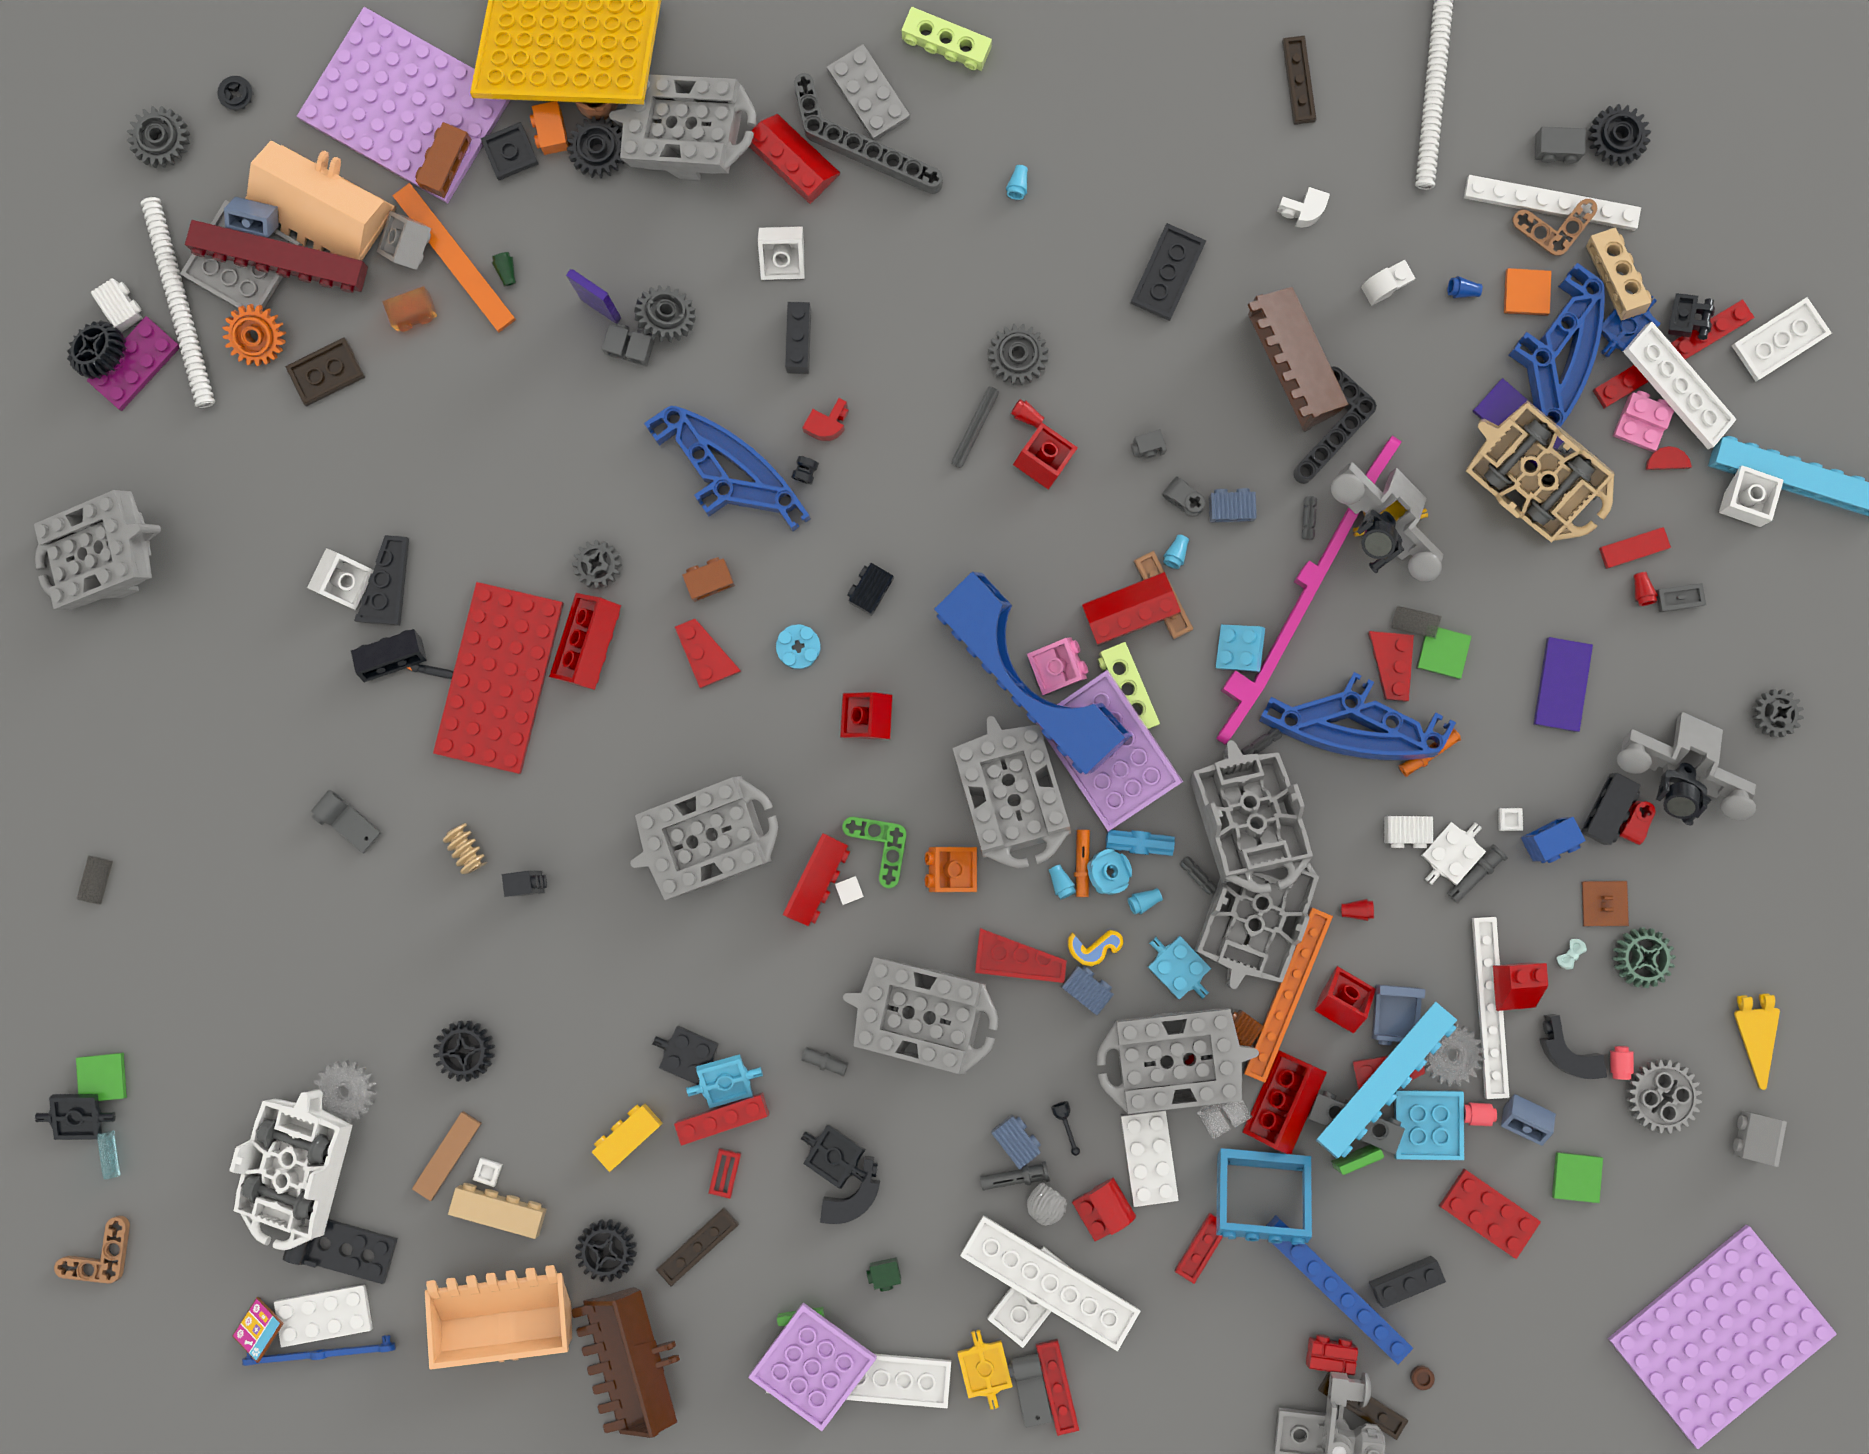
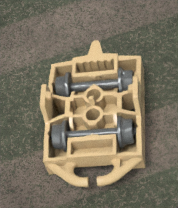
M1527 400L1499 426L1486 419L1479 421L1478 428L1487 440L1468 465L1466 472L1491 492L1498 502L1516 518H1522L1551 543L1556 540L1587 535L1597 527L1592 520L1582 527H1577L1572 523L1574 518L1595 496L1600 497L1602 500V508L1597 515L1603 520L1611 511L1613 503L1614 472ZM1557 436L1565 442L1563 447L1567 451L1570 448L1573 450L1563 454L1554 447ZM1534 460L1538 466L1535 470L1530 471L1525 468V462ZM1546 474H1551L1555 478V481L1550 485H1545L1541 480ZM1516 489L1525 497L1522 508L1505 494Z

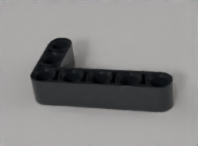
M1335 366L1331 367L1342 392L1344 389H1349L1353 393V398L1345 396L1349 404L1345 407L1348 412L1295 468L1293 475L1299 483L1304 484L1311 481L1369 419L1377 407L1375 400L1344 371ZM1360 404L1367 405L1369 408V412H1362L1360 409ZM1345 420H1351L1354 423V428H1348L1345 425ZM1330 436H1337L1340 443L1338 445L1333 444L1330 441ZM1315 452H1322L1325 456V460H1318L1315 456ZM1300 468H1308L1310 471V476H1303L1300 472Z

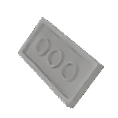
M864 44L827 66V71L874 141L910 119V114Z

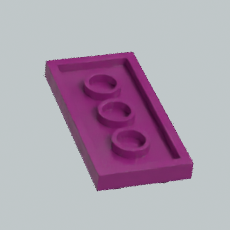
M147 316L125 338L126 343L124 345L127 348L123 351L125 357L120 358V364L114 367L115 371L110 370L109 375H103L101 379H87L89 384L121 411L179 350V344Z

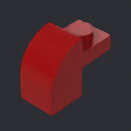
M838 398L829 416L812 409L802 427L803 432L820 441H831L838 438L845 430L844 425L839 423V421L843 422L849 412L847 402Z

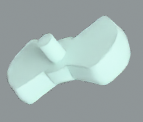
M1571 939L1570 949L1567 953L1557 957L1559 966L1566 970L1573 969L1575 960L1579 958V955L1587 951L1585 943L1580 939Z

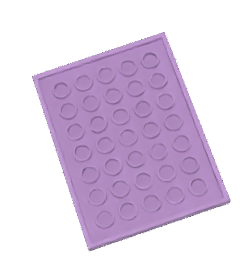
M363 7L297 117L299 120L419 188L420 186L415 181L416 172L425 161L426 150L434 142L436 129L440 128L442 123L445 122L466 131L472 141L445 198L426 191L448 204L483 146L480 138L490 135L510 100L472 98L470 91L475 69Z
M1745 1225L1612 1334L1608 1340L1693 1446L1699 1449L1836 1336L1837 1333L1752 1228Z

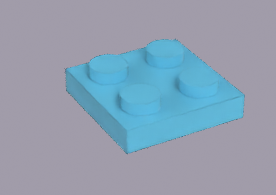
M1221 624L1216 668L1220 670L1260 672L1265 628L1260 626Z

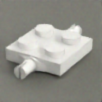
M1452 822L1448 824L1433 841V844L1421 855L1430 863L1433 869L1425 878L1429 884L1433 885L1440 875L1449 879L1454 885H1457L1486 852L1474 839L1475 835L1482 829L1481 826L1474 822L1466 832L1459 829Z

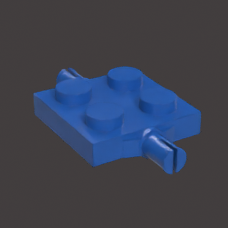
M1655 298L1651 301L1652 303L1646 313L1622 321L1616 309L1610 313L1603 322L1601 333L1609 342L1601 351L1602 354L1606 353L1604 356L1609 357L1616 348L1623 352L1646 324L1653 322L1656 327L1661 324L1649 311L1654 303L1657 302Z

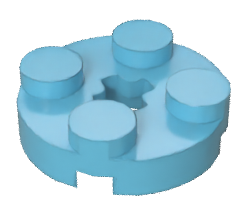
M800 624L787 627L779 634L776 642L778 657L785 665L793 669H805L811 666L821 650L817 634L810 627ZM796 641L805 645L800 653L792 650V646L795 645Z
M1106 849L1095 854L1087 864L1090 881L1098 893L1113 895L1124 891L1128 887L1129 878L1132 877V868L1129 860L1122 853L1119 854L1113 849ZM1107 867L1114 870L1112 878L1107 875Z

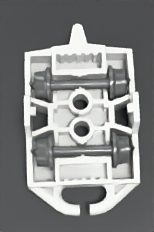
M321 1090L303 1092L300 1094L297 1102L281 1099L262 1101L251 1139L235 1148L230 1172L239 1173L241 1177L233 1211L241 1214L251 1234L264 1245H269L271 1237L261 1231L260 1223L289 1233L291 1232L288 1240L281 1241L276 1239L274 1241L273 1248L292 1249L316 1237L323 1236L353 1125L322 1110L323 1093ZM304 1218V1219H305L304 1225H303V1226H300V1225H301V1221H302V1219Z

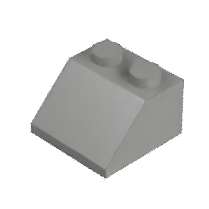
M390 210L376 252L392 262L417 270L423 261V251L430 240L431 228Z
M1742 1111V1115L1739 1116L1737 1122L1738 1136L1733 1143L1734 1155L1779 1167L1787 1122L1769 1116Z

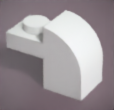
M1309 187L1303 203L1282 197L1277 212L1286 218H1297L1295 227L1311 226L1321 217L1330 194Z
M1403 260L1390 268L1387 267L1369 278L1361 288L1369 303L1373 306L1390 297L1394 291L1413 282L1416 278L1407 262Z

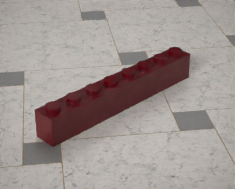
M191 220L185 241V246L191 250V253L199 257L209 255L213 256L214 260L226 262V260L234 261V264L240 267L255 266V269L261 272L268 273L271 270L275 271L277 275L290 278V275L306 283H311V280L327 288L338 286L342 291L354 293V291L362 292L368 266L362 260L196 220Z

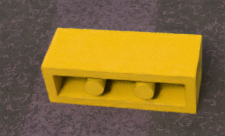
M637 1104L627 1113L630 1117L624 1123L620 1119L611 1128L612 1134L607 1138L603 1135L594 1143L596 1148L592 1153L609 1172L663 1124L646 1104H643L641 1107Z

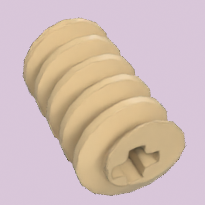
M466 823L447 832L443 839L444 843H450L447 847L448 851L456 850L452 854V858H460L456 865L464 866L460 870L461 874L471 873L487 863L480 862L484 854L476 855L480 847L471 846L476 840L467 839L471 831L463 832V829L467 826Z

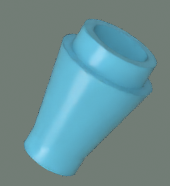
M1015 166V170L1006 187L1007 196L1011 199L1021 200L1027 194L1028 168L1026 166Z
M1177 535L1174 542L1163 555L1165 565L1173 569H1179L1181 565H1184L1189 538L1184 535Z
M1060 864L1048 870L1056 896L1058 895L1060 899H1064L1076 892L1074 888L1076 885Z
M1156 888L1150 891L1134 893L1127 900L1134 915L1138 913L1141 915L1162 901L1163 898L1159 889Z

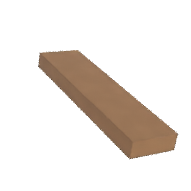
M1154 551L1133 561L1143 580L1164 572ZM1171 585L1181 614L1163 621L1174 640L1192 631L1193 627Z
M464 1111L461 1112L412 1190L432 1201L482 1123Z

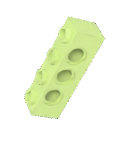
M911 7L901 30L902 39L907 44L921 46L931 54H941L947 60L963 63L965 67L971 70L978 69L982 71L992 47L991 38L914 7ZM923 30H928L931 32V34L924 36L921 34V32ZM943 38H948L951 40V42L948 44H944L941 42V40ZM964 46H968L971 48V50L968 52H964L961 50V48Z
M1126 642L1100 652V658L1097 660L1101 670H1109L1120 688L1124 684L1131 685L1133 688L1132 695L1125 696L1131 705L1137 704L1141 707L1142 712L1139 717L1148 729L1158 726L1160 722ZM1113 665H1123L1124 674H1115Z

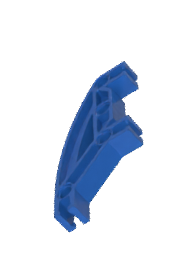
M1578 263L1566 275L1567 277L1558 286L1571 295L1572 298L1565 304L1541 339L1538 340L1526 332L1509 353L1511 358L1527 368L1533 405L1546 416L1553 417L1559 427L1563 425L1573 410L1587 383L1597 355L1604 318V283L1600 278ZM1571 277H1575L1582 285L1571 280ZM1586 287H1590L1594 294H1590ZM1561 321L1566 322L1569 329L1564 328ZM1573 335L1568 358L1560 380H1558L1555 358ZM1521 344L1528 348L1532 354L1530 355L1520 349ZM1536 356H1541L1544 360V364L1539 363L1536 359Z
M669 406L644 423L659 446L676 435L675 440L704 482L711 483L694 495L700 505L704 504L702 500L712 494L716 495L718 499L709 507L706 505L702 506L708 516H711L725 505L732 504L780 513L792 531L800 527L798 523L792 522L788 516V513L794 508L801 512V519L805 522L811 519L794 492L778 472L747 443L715 422L677 406ZM672 415L680 416L677 423L669 422ZM666 423L667 428L657 436L653 428ZM709 449L728 459L754 482L729 478ZM698 450L705 452L704 457L701 459L694 458V453ZM729 486L730 490L728 494L720 495L719 488ZM784 496L791 498V503L787 506L780 504V499Z
M1355 672L1344 692L1302 705L1291 707L1271 697L1259 720L1261 723L1271 728H1277L1281 733L1311 746L1342 755L1377 760H1413L1435 757L1445 746L1456 724L1452 720L1447 724L1445 723L1443 728L1447 730L1443 736L1434 732L1435 724L1443 718L1442 715L1435 713L1423 733L1420 722L1377 701L1365 704L1364 701L1374 682L1368 679L1367 683L1362 685L1365 691L1362 695H1359L1351 690L1353 683L1355 684L1357 679L1360 680L1361 675ZM1350 699L1354 701L1356 707L1350 708L1346 706L1345 700ZM1270 708L1281 713V719L1267 715ZM1285 718H1293L1296 722V725H1287L1285 723ZM1349 718L1375 732L1347 728L1332 723ZM1386 720H1393L1396 727L1389 728L1386 725ZM1427 740H1433L1437 744V748H1430L1427 745Z

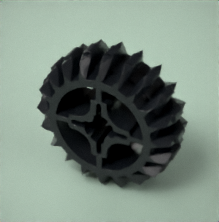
M100 320L99 322L93 321L91 325L85 324L83 330L79 329L77 336H73V342L69 343L71 348L67 350L69 354L67 359L70 361V366L81 376L93 380L94 378L101 379L103 375L108 376L110 370L115 371L114 367L120 364V358L125 357L123 351L127 348L124 345L126 340L121 331L114 328L112 324Z
M461 1020L458 1021L457 1026L451 1023L449 1024V1029H442L444 1036H437L436 1039L441 1044L434 1045V1048L439 1049V1052L433 1054V1057H440L441 1061L436 1062V1066L443 1064L444 1068L441 1069V1073H446L449 1070V1079H452L456 1074V1081H461L464 1076L465 1081L468 1082L471 1080V1075L474 1079L479 1078V1072L482 1074L487 1072L484 1065L488 1067L492 1065V1062L487 1058L495 1057L494 1053L489 1052V1050L495 1048V1045H488V1041L492 1040L493 1037L488 1036L485 1038L484 1035L488 1030L485 1028L479 1031L481 1024L477 1023L472 1028V1021L469 1020L464 1025V1022ZM466 1033L474 1036L480 1045L471 1044L469 1037H466ZM458 1034L459 1039H457L456 1047L448 1050L449 1042ZM461 1048L468 1050L474 1049L473 1051H470L467 1054L461 1052L455 1053L456 1051H459ZM481 1052L478 1063L470 1069L473 1054ZM449 1057L457 1058L463 1069L455 1066Z
M603 1219L599 1220L598 1226L594 1222L591 1223L590 1229L585 1228L583 1230L585 1236L580 1235L578 1237V1241L582 1244L575 1246L576 1250L582 1251L575 1255L576 1259H583L578 1266L583 1267L585 1265L587 1267L583 1272L585 1275L590 1271L593 1272L591 1275L593 1280L597 1275H600V1282L605 1280L606 1275L609 1282L614 1280V1275L620 1279L622 1272L628 1273L630 1270L627 1265L632 1266L635 1262L630 1257L637 1255L636 1251L630 1250L637 1246L636 1242H629L634 1235L626 1236L625 1233L629 1228L625 1227L623 1230H620L621 1222H617L615 1227L612 1226V1219L608 1220L606 1226ZM597 1234H610L606 1241L592 1240V1237ZM616 1237L622 1243L624 1255L615 1246ZM610 1242V1244H609L608 1247L610 1248L609 1251H611V1252H609V1253L602 1259V1257H603V1255H604L602 1252H603L604 1250H601V1249H603L605 1246H607L608 1243ZM589 1247L597 1255L596 1263L590 1257ZM606 1260H618L621 1262L612 1268L602 1267Z

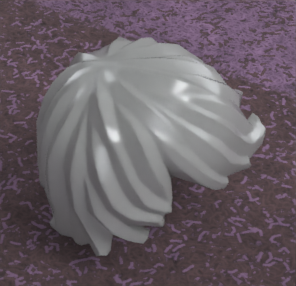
M1043 1182L1039 1183L1027 1200L1029 1215L1041 1225H1052L1058 1222L1066 1213V1199Z

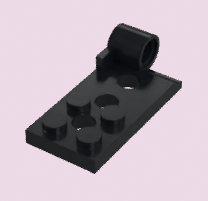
M328 1219L323 1236L285 1250L283 1260L296 1265H307L314 1268L319 1266L384 1284L398 1238ZM322 1237H327L330 1240L331 1246L329 1249L321 1247L320 1240ZM344 1243L352 1246L351 1255H345L342 1252V1245ZM369 1249L374 1253L372 1261L364 1259V1250Z

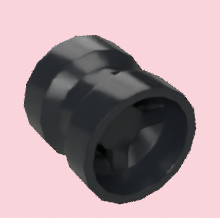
M798 456L796 461L797 468L793 470L791 478L811 485L814 480L813 473L817 470L819 463L813 459Z

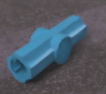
M1110 830L1107 831L1105 848L1119 851L1124 850L1135 854L1149 855L1151 853L1173 856L1175 837L1154 835L1151 832Z

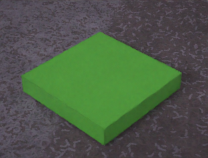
M1427 625L1417 668L1461 679L1472 636Z
M124 1053L76 1058L78 1094H98L99 1101L127 1098Z
M1369 1144L1348 1153L1345 1158L1341 1156L1334 1159L1331 1163L1335 1170L1342 1175H1346L1383 1159L1384 1154L1380 1148Z
M1556 1152L1552 1197L1600 1203L1603 1157Z

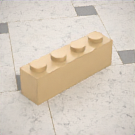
M463 1183V1185L455 1188L448 1215L533 1239L540 1235L547 1210L541 1207L542 1204L534 1201L524 1203L520 1201L519 1197L507 1195V1197L499 1196L497 1191L491 1189L481 1191L476 1189V1185L470 1183Z

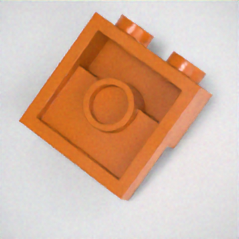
M929 847V852L925 853V863L929 865V874L925 876V886L929 888V892H977V847Z

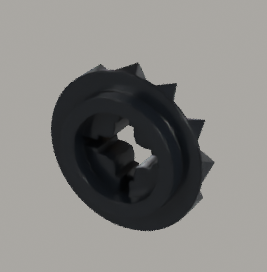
M240 76L227 77L220 83L217 91L220 103L225 108L234 111L241 108L245 109V106L251 103V97L254 95L250 83ZM229 90L238 91L242 97H234Z

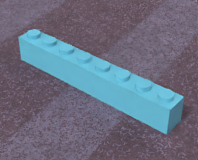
M1732 436L1722 437L1713 447L1708 464L1709 467L1735 475L1742 465L1783 479L1782 490L1869 516V482L1865 481L1863 477L1847 476L1838 469L1828 470L1822 468L1823 466L1819 463L1802 462L1801 458L1796 456L1786 457L1780 455V452L1777 450L1761 449L1755 443L1738 442V439Z
M1435 1002L1319 1135L1316 1141L1336 1159L1340 1156L1345 1158L1353 1149L1350 1144L1354 1139L1360 1140L1368 1131L1365 1128L1370 1121L1375 1123L1383 1114L1380 1109L1385 1104L1390 1106L1397 1098L1395 1094L1399 1087L1404 1089L1412 1080L1410 1074L1414 1070L1419 1072L1427 1063L1424 1058L1429 1052L1434 1054L1441 1047L1442 1044L1439 1042L1444 1035L1448 1038L1457 1028L1454 1026L1457 1019Z

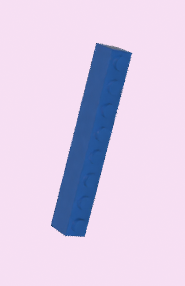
M1276 1215L1266 1225L1289 1228ZM1290 1241L1272 1243L1397 1365L1411 1352L1413 1347L1306 1244L1293 1245Z

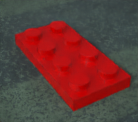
M1466 1169L1462 1170L1439 1205L1515 1259L1518 1258L1541 1223L1537 1218Z

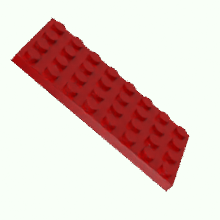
M476 582L433 754L521 774L563 602Z

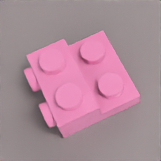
M1633 392L1627 397L1613 437L1654 453L1657 451L1664 430L1669 426L1674 410L1663 399L1655 401L1650 399V395L1646 392Z
M1072 637L1064 638L1027 654L1042 695L1087 679L1088 667L1084 661H1080L1078 656L1080 646L1076 640H1072Z

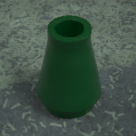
M509 252L492 256V265L498 273L503 286L516 284L513 257H510Z

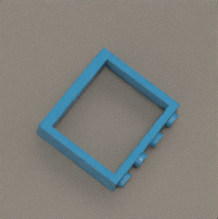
M1221 1148L1217 1155L1216 1235H1222V1237H1228V1239L1244 1237L1247 1241L1267 1239L1270 1243H1282V1241H1290L1293 1245L1308 1243L1312 1238L1311 1156ZM1227 1165L1302 1171L1303 1229L1227 1223Z

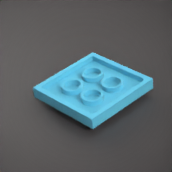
M1397 1090L1395 1092L1397 1098L1394 1100V1119L1401 1121L1400 1126L1404 1127L1405 1130L1394 1158L1410 1160H1464V1092Z

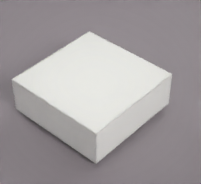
M1499 808V831H1523L1522 808Z
M856 876L835 884L843 905L864 897Z
M481 1157L473 1180L495 1187L503 1164Z

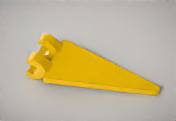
M1769 993L1759 994L1762 1009H1752V997H1747V995L1737 996L1739 1010L1734 1012V1016L1758 1087L1765 1090L1768 1083L1780 1010L1774 1008L1775 996Z

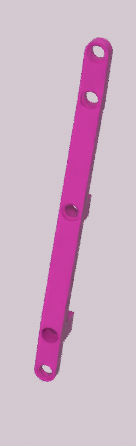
M1393 435L1365 474L1374 484L1402 442ZM1349 507L1318 564L1315 565L1308 561L1294 580V583L1302 587L1303 591L1253 682L1239 672L1234 671L1221 689L1223 693L1239 703L1216 737L1224 745L1231 739L1265 688L1356 520L1358 514H1355Z

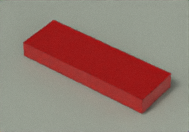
M1662 527L1600 547L1599 550L1605 567L1608 569L1667 550L1671 546L1665 529Z
M1211 1213L1208 1214L1174 1270L1193 1284L1197 1281L1223 1238L1222 1235H1216V1216Z

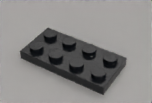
M1166 223L1130 304L1170 321L1207 240Z

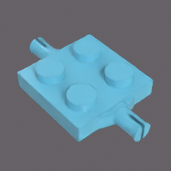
M1178 936L1167 946H1164L1157 937L1149 943L1156 949L1158 954L1148 968L1178 1000L1193 989L1202 999L1209 993L1200 982L1211 968L1181 936Z
M739 1054L696 1066L699 1085L687 1087L686 1090L688 1097L702 1093L707 1100L709 1108L752 1097L753 1091L750 1079L761 1077L763 1073L761 1067L748 1071L743 1065Z

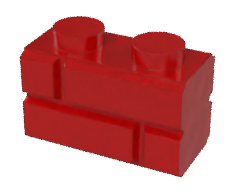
M1317 1334L1316 1338H1309L1306 1365L1309 1369L1347 1373V1375L1354 1376L1358 1347L1352 1344L1350 1339L1339 1338L1338 1341H1332L1329 1336Z

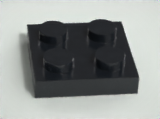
M521 122L480 138L498 181L539 164Z

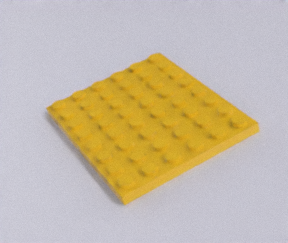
M488 0L470 91L472 98L644 105L661 0Z

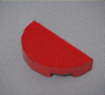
M1667 446L1658 449L1650 456L1646 462L1645 470L1689 469L1692 465L1684 451L1677 447Z

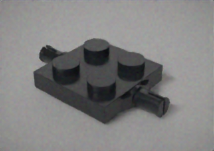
M680 1026L676 1027L669 1041L656 1036L652 1045L664 1049V1057L659 1066L660 1069L699 1085V1077L696 1066L714 1062V1053L719 1044Z
M52 1094L49 1097V1113H36L35 1122L50 1123L53 1129L54 1140L100 1139L102 1137L101 1123L114 1122L116 1119L115 1112H101L98 1094Z
M827 1125L822 1134L817 1138H814L808 1132L803 1134L804 1136L801 1137V1140L811 1146L809 1155L803 1163L839 1189H842L847 1179L852 1175L861 1182L865 1180L864 1177H867V1173L857 1167L861 1156L865 1152L864 1148L830 1125Z

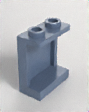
M1376 984L1372 1038L1378 1040V1044L1392 1045V1041L1401 1042L1420 1020L1421 999L1425 998V989Z

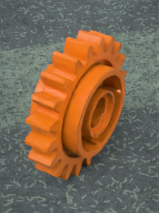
M253 304L247 305V310L244 306L238 307L239 312L236 310L231 312L233 318L228 317L225 319L230 325L222 328L229 332V334L222 336L224 339L230 340L225 347H233L231 355L238 353V361L240 362L246 358L247 365H251L253 361L256 366H260L262 361L264 364L270 363V358L275 360L278 358L276 353L283 352L279 345L286 343L285 340L280 338V336L286 334L285 331L279 330L283 323L275 322L278 315L270 317L271 309H266L263 312L262 305H258L254 309ZM251 330H255L258 333V340H254L251 337Z

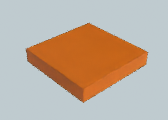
M1508 268L1505 275L1504 313L1548 316L1550 314L1551 271Z

